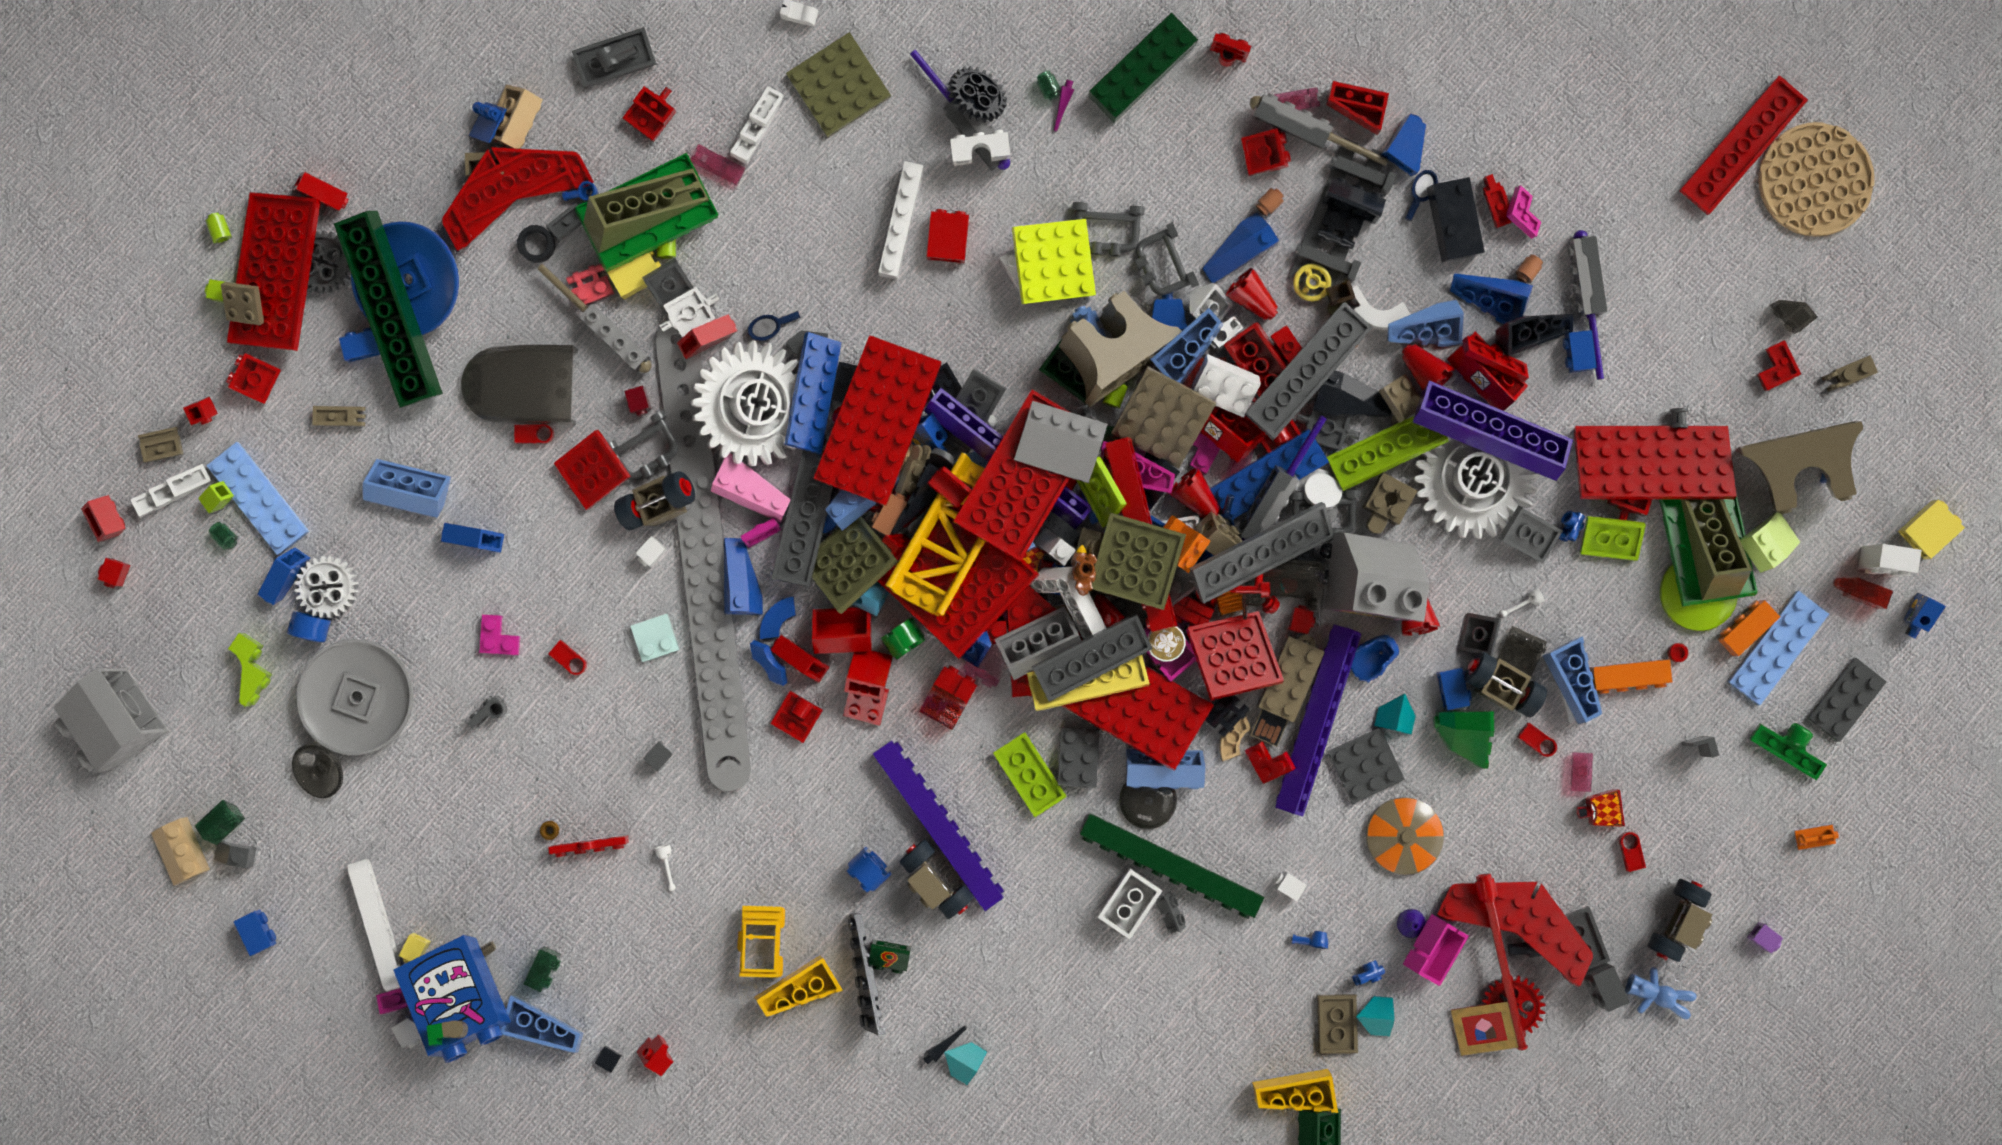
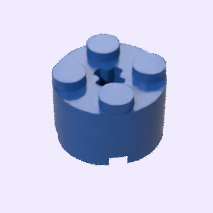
M864 847L848 863L849 868L847 872L852 878H857L861 882L860 886L866 892L870 890L875 891L892 874L891 871L886 872L885 868L887 865L875 852L869 853L867 852L868 848Z

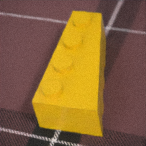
M819 955L754 998L765 1016L768 1017L843 990L824 958Z
M1329 1069L1252 1082L1258 1108H1286L1299 1111L1313 1110L1315 1112L1331 1111V1113H1338L1333 1078Z

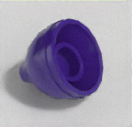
M1416 909L1404 910L1397 918V928L1407 938H1417L1426 924L1425 917Z

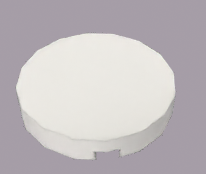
M1327 474L1313 475L1307 480L1303 489L1305 500L1309 504L1311 503L1314 506L1319 502H1323L1327 510L1333 509L1342 497L1340 484L1335 478Z

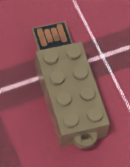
M1301 635L1297 639L1290 636L1286 637L1277 657L1284 682L1265 687L1256 706L1261 711L1250 735L1276 747L1288 721L1295 722L1324 655V651L1315 648V640L1310 635ZM1303 640L1308 641L1310 644L1304 643Z

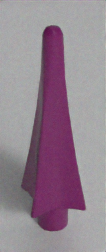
M1066 79L1065 86L1062 85L1060 89L1058 112L1054 125L1055 132L1058 131L1063 114L1075 90L1072 89L1074 81Z

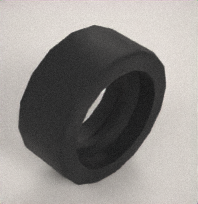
M530 225L519 233L517 248L520 254L528 261L542 263L553 255L556 248L555 239L545 227ZM533 233L543 234L547 239V248L540 255L530 254L525 247L527 237Z

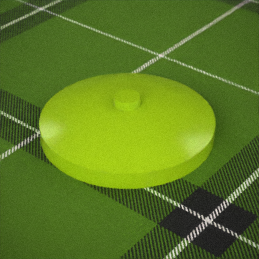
M1673 564L1664 573L1660 584V601L1667 616L1680 627L1693 631L1710 630L1723 624L1733 613L1738 598L1682 607Z

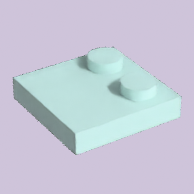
M668 614L631 625L642 662L680 650Z

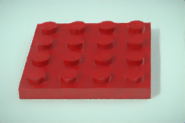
M1259 611L1187 627L1186 632L1210 700L1284 682Z

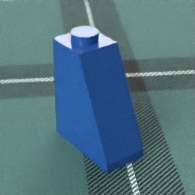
M1409 114L1406 116L1381 155L1410 176L1417 174L1420 170L1426 124L1417 115Z
M444 523L441 542L500 553L504 540V534L449 523Z
M295 547L277 557L257 595L272 605L281 601L298 578L296 575L301 574L302 570L300 568H305L306 562H309L310 557Z

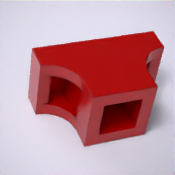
M1287 325L1270 336L1274 346L1288 364L1302 350L1301 345Z

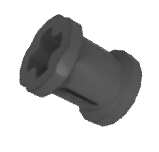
M1688 408L1670 409L1672 413L1671 428H1688V424H1686Z

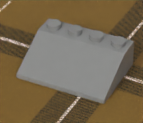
M1032 401L1014 461L1089 483L1107 424Z

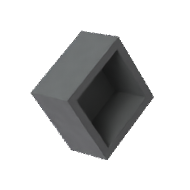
M1605 963L1587 971L1583 980L1586 986L1591 988L1593 992L1591 998L1596 1006L1598 1005L1600 1008L1610 1012L1630 1003L1614 966Z

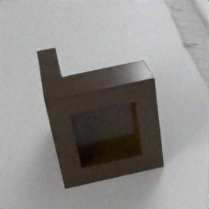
M1350 280L1325 289L1331 307L1356 298Z

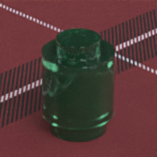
M1050 70L1036 77L1038 80L1037 84L1045 99L1051 101L1060 96L1061 88L1055 75L1051 74Z
M216 522L210 527L208 531L210 537L223 550H230L236 546L238 536L226 524Z

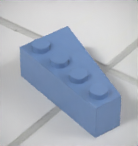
M1208 308L1151 358V361L1164 375L1183 384L1223 327V323Z

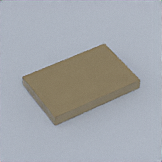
M1317 995L1319 1054L1358 1053L1357 995Z

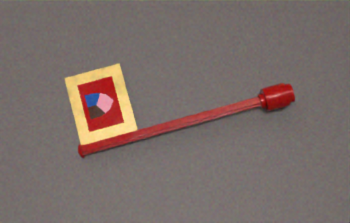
M1491 873L1476 876V890L1479 900H1483V903L1486 904L1508 1001L1451 1009L1461 1056L1512 1048L1523 1051L1528 1048L1494 905L1495 898L1498 897L1495 880Z

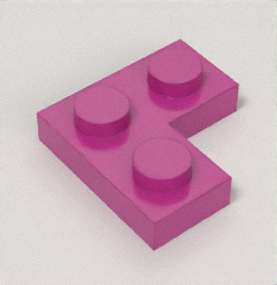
M1520 185L1514 189L1506 217L1532 239L1537 237L1541 221L1529 211L1533 196Z
M1200 432L1193 443V446L1198 448L1189 466L1198 468L1202 473L1207 474L1220 448Z
M482 614L479 653L519 655L520 636L501 635L503 616Z

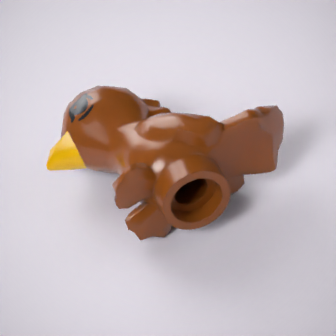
M1081 545L1071 558L1072 575L1076 581L1075 589H1077L1081 596H1085L1089 591H1092V583L1096 579L1094 564L1097 562L1095 555L1087 553L1084 545Z

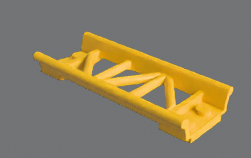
M961 452L951 472L973 489L985 468L972 462L968 455ZM939 493L885 586L890 588L893 593L899 595V597L936 616H943L985 541L977 537L967 555L947 517L955 519L958 512L948 508L953 507V505ZM967 496V497L965 498V500L961 503V505H963V504L965 503V501H966V499L968 498V496ZM938 519H940L958 555L927 540ZM922 547H926L956 563L955 565L915 573L908 572ZM957 572L947 592L923 580L924 578Z

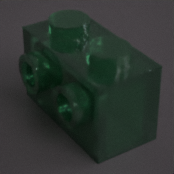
M222 799L195 825V828L204 840L218 845L245 817L236 805Z
M545 946L540 948L523 984L539 992L548 989L553 980L551 978L553 972L557 971L561 961L559 959L562 954Z

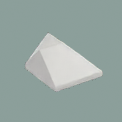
M1215 283L1189 291L1190 314L1195 319L1210 308L1221 321L1234 305Z

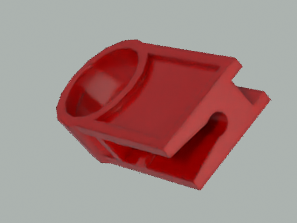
M547 424L514 425V443L547 444L554 438V430ZM542 427L549 428L551 432L549 439L546 441H541L537 435Z
M559 640L548 653L573 675H580L587 669L586 660L562 640ZM575 658H579L583 662V669L578 673L573 672L570 668V663Z
M1527 722L1517 738L1542 756L1550 757L1557 751L1556 742L1531 723ZM1544 740H1550L1553 744V749L1549 754H1543L1540 750V745Z
M1633 832L1622 833L1619 837V845L1626 871L1631 872L1646 868L1638 835ZM1628 834L1633 835L1636 841L1635 845L1630 849L1626 848L1623 844V839Z

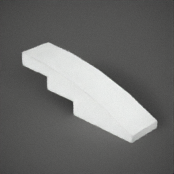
M767 86L750 113L749 120L730 151V156L745 164L748 163L784 98L782 93Z
M203 464L167 479L166 482L130 500L139 518L194 492L210 483L211 480Z

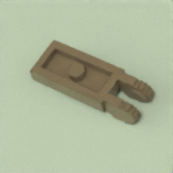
M1871 355L1833 370L1832 373L1821 378L1823 381L1832 379V377H1836L1838 383L1826 388L1827 392L1874 375L1878 371Z
M921 445L913 446L897 484V493L912 495L916 490V485L923 472L926 460L930 458L931 447L928 445H923V447Z

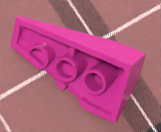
M1103 441L1100 457L1109 471V467H1111L1110 461L1106 459L1104 453L1105 443L1107 442ZM1135 452L1143 488L1172 494L1175 474Z

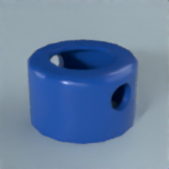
M292 611L287 634L323 643L326 642L331 620Z

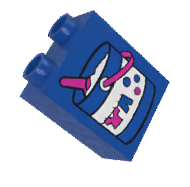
M462 935L393 970L428 1056H443L445 1063L455 1061L468 1053L465 1045L477 1039L481 1046L494 1042L503 1036L500 1028L511 1023L476 937ZM449 1021H463L467 1024L468 1033L465 1037L442 1039L443 1045L429 1046L426 1026Z

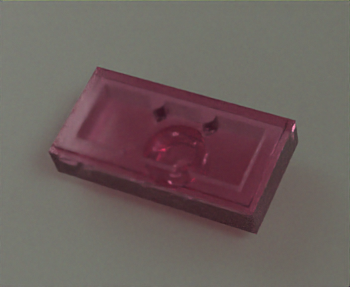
M1572 752L1571 791L1591 792L1593 753Z

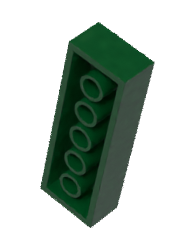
M1171 12L1089 90L1088 97L1115 124L1197 45L1198 39Z

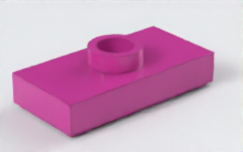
M772 518L763 524L754 526L752 530L741 535V538L745 545L750 548L782 529L776 519Z

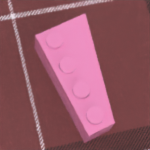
M729 453L725 457L712 483L711 492L770 519L775 518L777 522L781 523L791 499L743 462L735 464L732 458L733 454Z

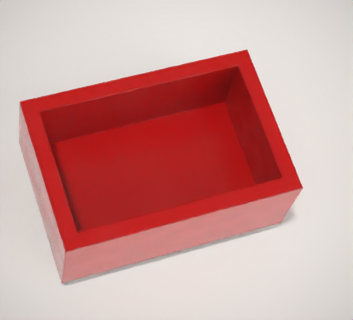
M858 607L847 608L842 614L836 608L813 609L812 643L814 654L872 651L871 613Z

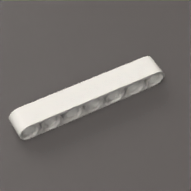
M369 859L348 864V873L382 986L386 992L398 989L400 986L393 970L402 966L372 865Z

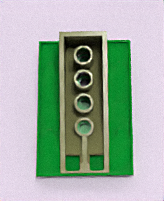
M687 153L607 192L589 196L588 201L575 207V212L580 218L581 224L605 272L629 263L635 258L657 249L661 245L689 234L690 231L711 223L719 215Z
M1737 494L1735 499H1659L1682 607L1756 596L1758 591L1751 559L1740 542V539L1746 535Z

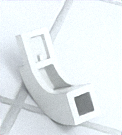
M1357 285L1353 287L1356 298L1352 299L1350 303L1353 306L1356 305L1357 308L1354 311L1373 327L1372 329L1388 330L1389 323L1411 315L1403 302L1390 310H1377L1368 304Z

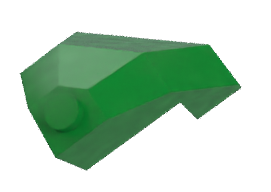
M1494 711L1436 712V716H1433V726L1447 748L1476 766L1488 769V755H1491L1492 742H1489V738L1494 737L1495 732Z

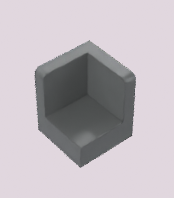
M658 741L643 758L656 771H660L673 755L663 745L662 741Z

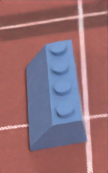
M376 459L363 481V500L438 518L445 504L451 477Z
M1126 749V784L1132 788L1151 787L1158 789L1160 787H1169L1171 789H1179L1180 787H1187L1194 790L1204 788L1205 761L1203 750H1187L1178 767L1173 771L1137 749Z

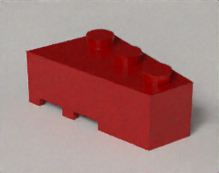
M1333 81L1329 88L1326 105L1378 135L1382 129L1389 93Z

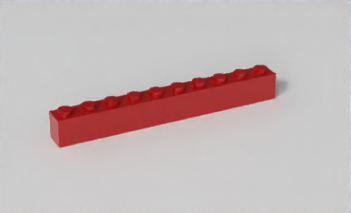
M1126 437L1105 443V457L1110 461L1111 465L1109 473L1114 478L1115 484L1127 503L1120 511V516L1152 524L1132 439ZM1170 593L1164 610L1142 604L1143 610L1147 612L1146 624L1148 629H1151V632L1177 627Z

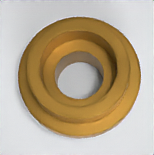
M546 821L540 827V834L546 840H553L559 835V826L554 821ZM548 827L553 828L552 834L547 832Z

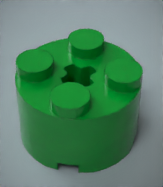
M913 617L880 638L896 660L909 652L910 648L914 649L926 640L924 638L925 635Z

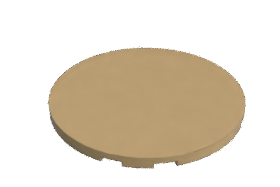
M1812 122L1795 126L1772 142L1761 161L1758 183L1761 198L1766 209L1779 224L1797 234L1820 237L1840 232L1856 222L1870 203L1875 177L1868 152L1860 141H1857L1850 135V132L1841 127L1823 122Z

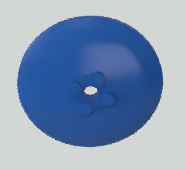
M406 221L384 224L385 233L422 335H425L443 324L455 306L459 290V275L455 259L449 247L440 236L423 225ZM351 274V284L355 300L367 318ZM407 274H410L412 276L413 280L411 284H408L406 282Z

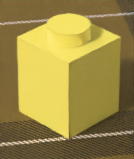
M412 933L408 936L399 956L403 958L405 963H408L424 955L431 941Z

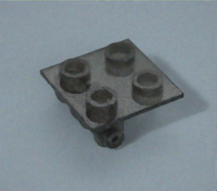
M1512 626L1498 658L1532 677L1541 655L1547 649V641Z

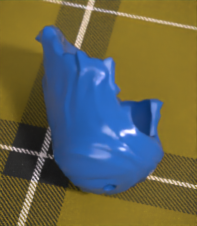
M1379 635L1362 643L1357 647L1351 666L1353 674L1360 681H1366L1367 683L1375 680L1385 672L1387 666L1399 655L1398 644L1394 638L1388 635Z

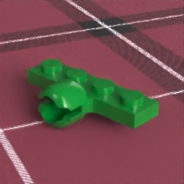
M1759 723L1749 738L1752 742L1816 781L1827 766L1825 762L1806 751V746L1813 738V734L1800 724L1793 723L1787 733L1782 736Z

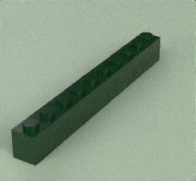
M1092 813L1088 814L1079 833L1083 836L1082 840L1090 844L1094 841L1100 844L1099 848L1107 852L1113 850L1117 852L1116 856L1127 861L1130 858L1135 861L1134 865L1142 869L1145 866L1151 868V873L1159 877L1165 875L1169 877V882L1178 886L1182 883L1187 886L1186 890L1194 894L1201 892L1205 894L1203 898L1213 903L1217 900L1222 903L1221 906L1230 911L1234 908L1239 911L1238 915L1249 919L1250 916L1256 917L1265 898L1240 884Z

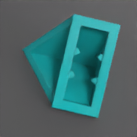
M1405 693L1378 707L1374 726L1412 735L1416 715Z
M1373 996L1356 1016L1370 1035L1390 1037L1395 1021L1393 997Z
M973 1042L945 1051L944 1054L951 1076L968 1085L978 1072L987 1051Z

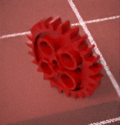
M1511 975L1513 988L1517 989L1515 997L1518 1009L1527 1015V1018L1520 1015L1524 1037H1526V1030L1533 1033L1532 1026L1539 1028L1536 1021L1543 1022L1539 1014H1545V1011L1540 1009V1007H1544L1546 1004L1539 1001L1544 996L1537 995L1540 989H1533L1535 984L1533 981L1527 984L1528 978L1525 977L1520 981L1519 975L1516 976V979H1513ZM1502 976V982L1499 983L1495 979V986L1488 985L1491 991H1484V994L1488 997L1483 998L1482 1002L1486 1004L1504 1002L1499 997L1502 994L1507 998ZM1531 1001L1532 1007L1529 1010H1524L1522 1008L1523 1002Z

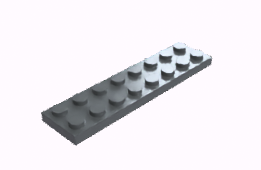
M1346 302L1342 303L1244 415L1274 440L1373 327Z
M825 435L822 453L817 454L806 450L802 452L772 574L773 580L810 588L828 514L825 509L831 502L834 490L833 486L814 480L830 435Z
M1319 502L1191 567V575L1200 602L1204 604L1334 538L1325 503Z

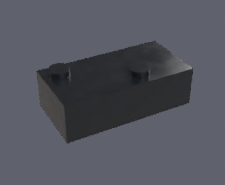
M1470 177L1437 183L1427 187L1441 262L1478 256L1485 253Z

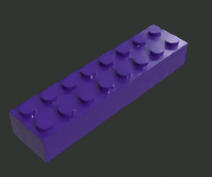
M1429 381L1423 390L1413 419V423L1554 481H1557L1566 469L1573 439L1432 381Z

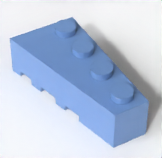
M897 478L894 489L897 487L899 478ZM841 490L825 510L843 531L873 507L876 502Z
M1583 636L1575 638L1542 655L1578 724L1586 723L1602 714L1597 690L1594 688L1592 680L1594 679L1593 674L1590 672L1587 661L1589 660L1588 655L1585 653Z
M510 995L506 1011L511 1023L501 1027L503 1035L573 1053L579 1052L583 1032L519 997Z

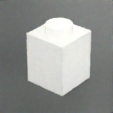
M651 536L636 552L639 556L637 560L645 567L647 565L653 567L668 550Z
M1286 871L1284 874L1280 873L1275 881L1277 884L1275 888L1295 901H1298L1307 887L1305 883Z

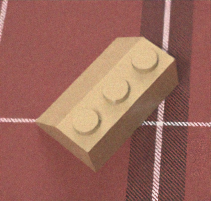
M506 85L497 106L507 110L492 141L507 148L520 149L525 143L528 131L532 128L533 120L541 108L543 99L526 89Z
M188 817L179 818L151 832L173 886L210 870Z

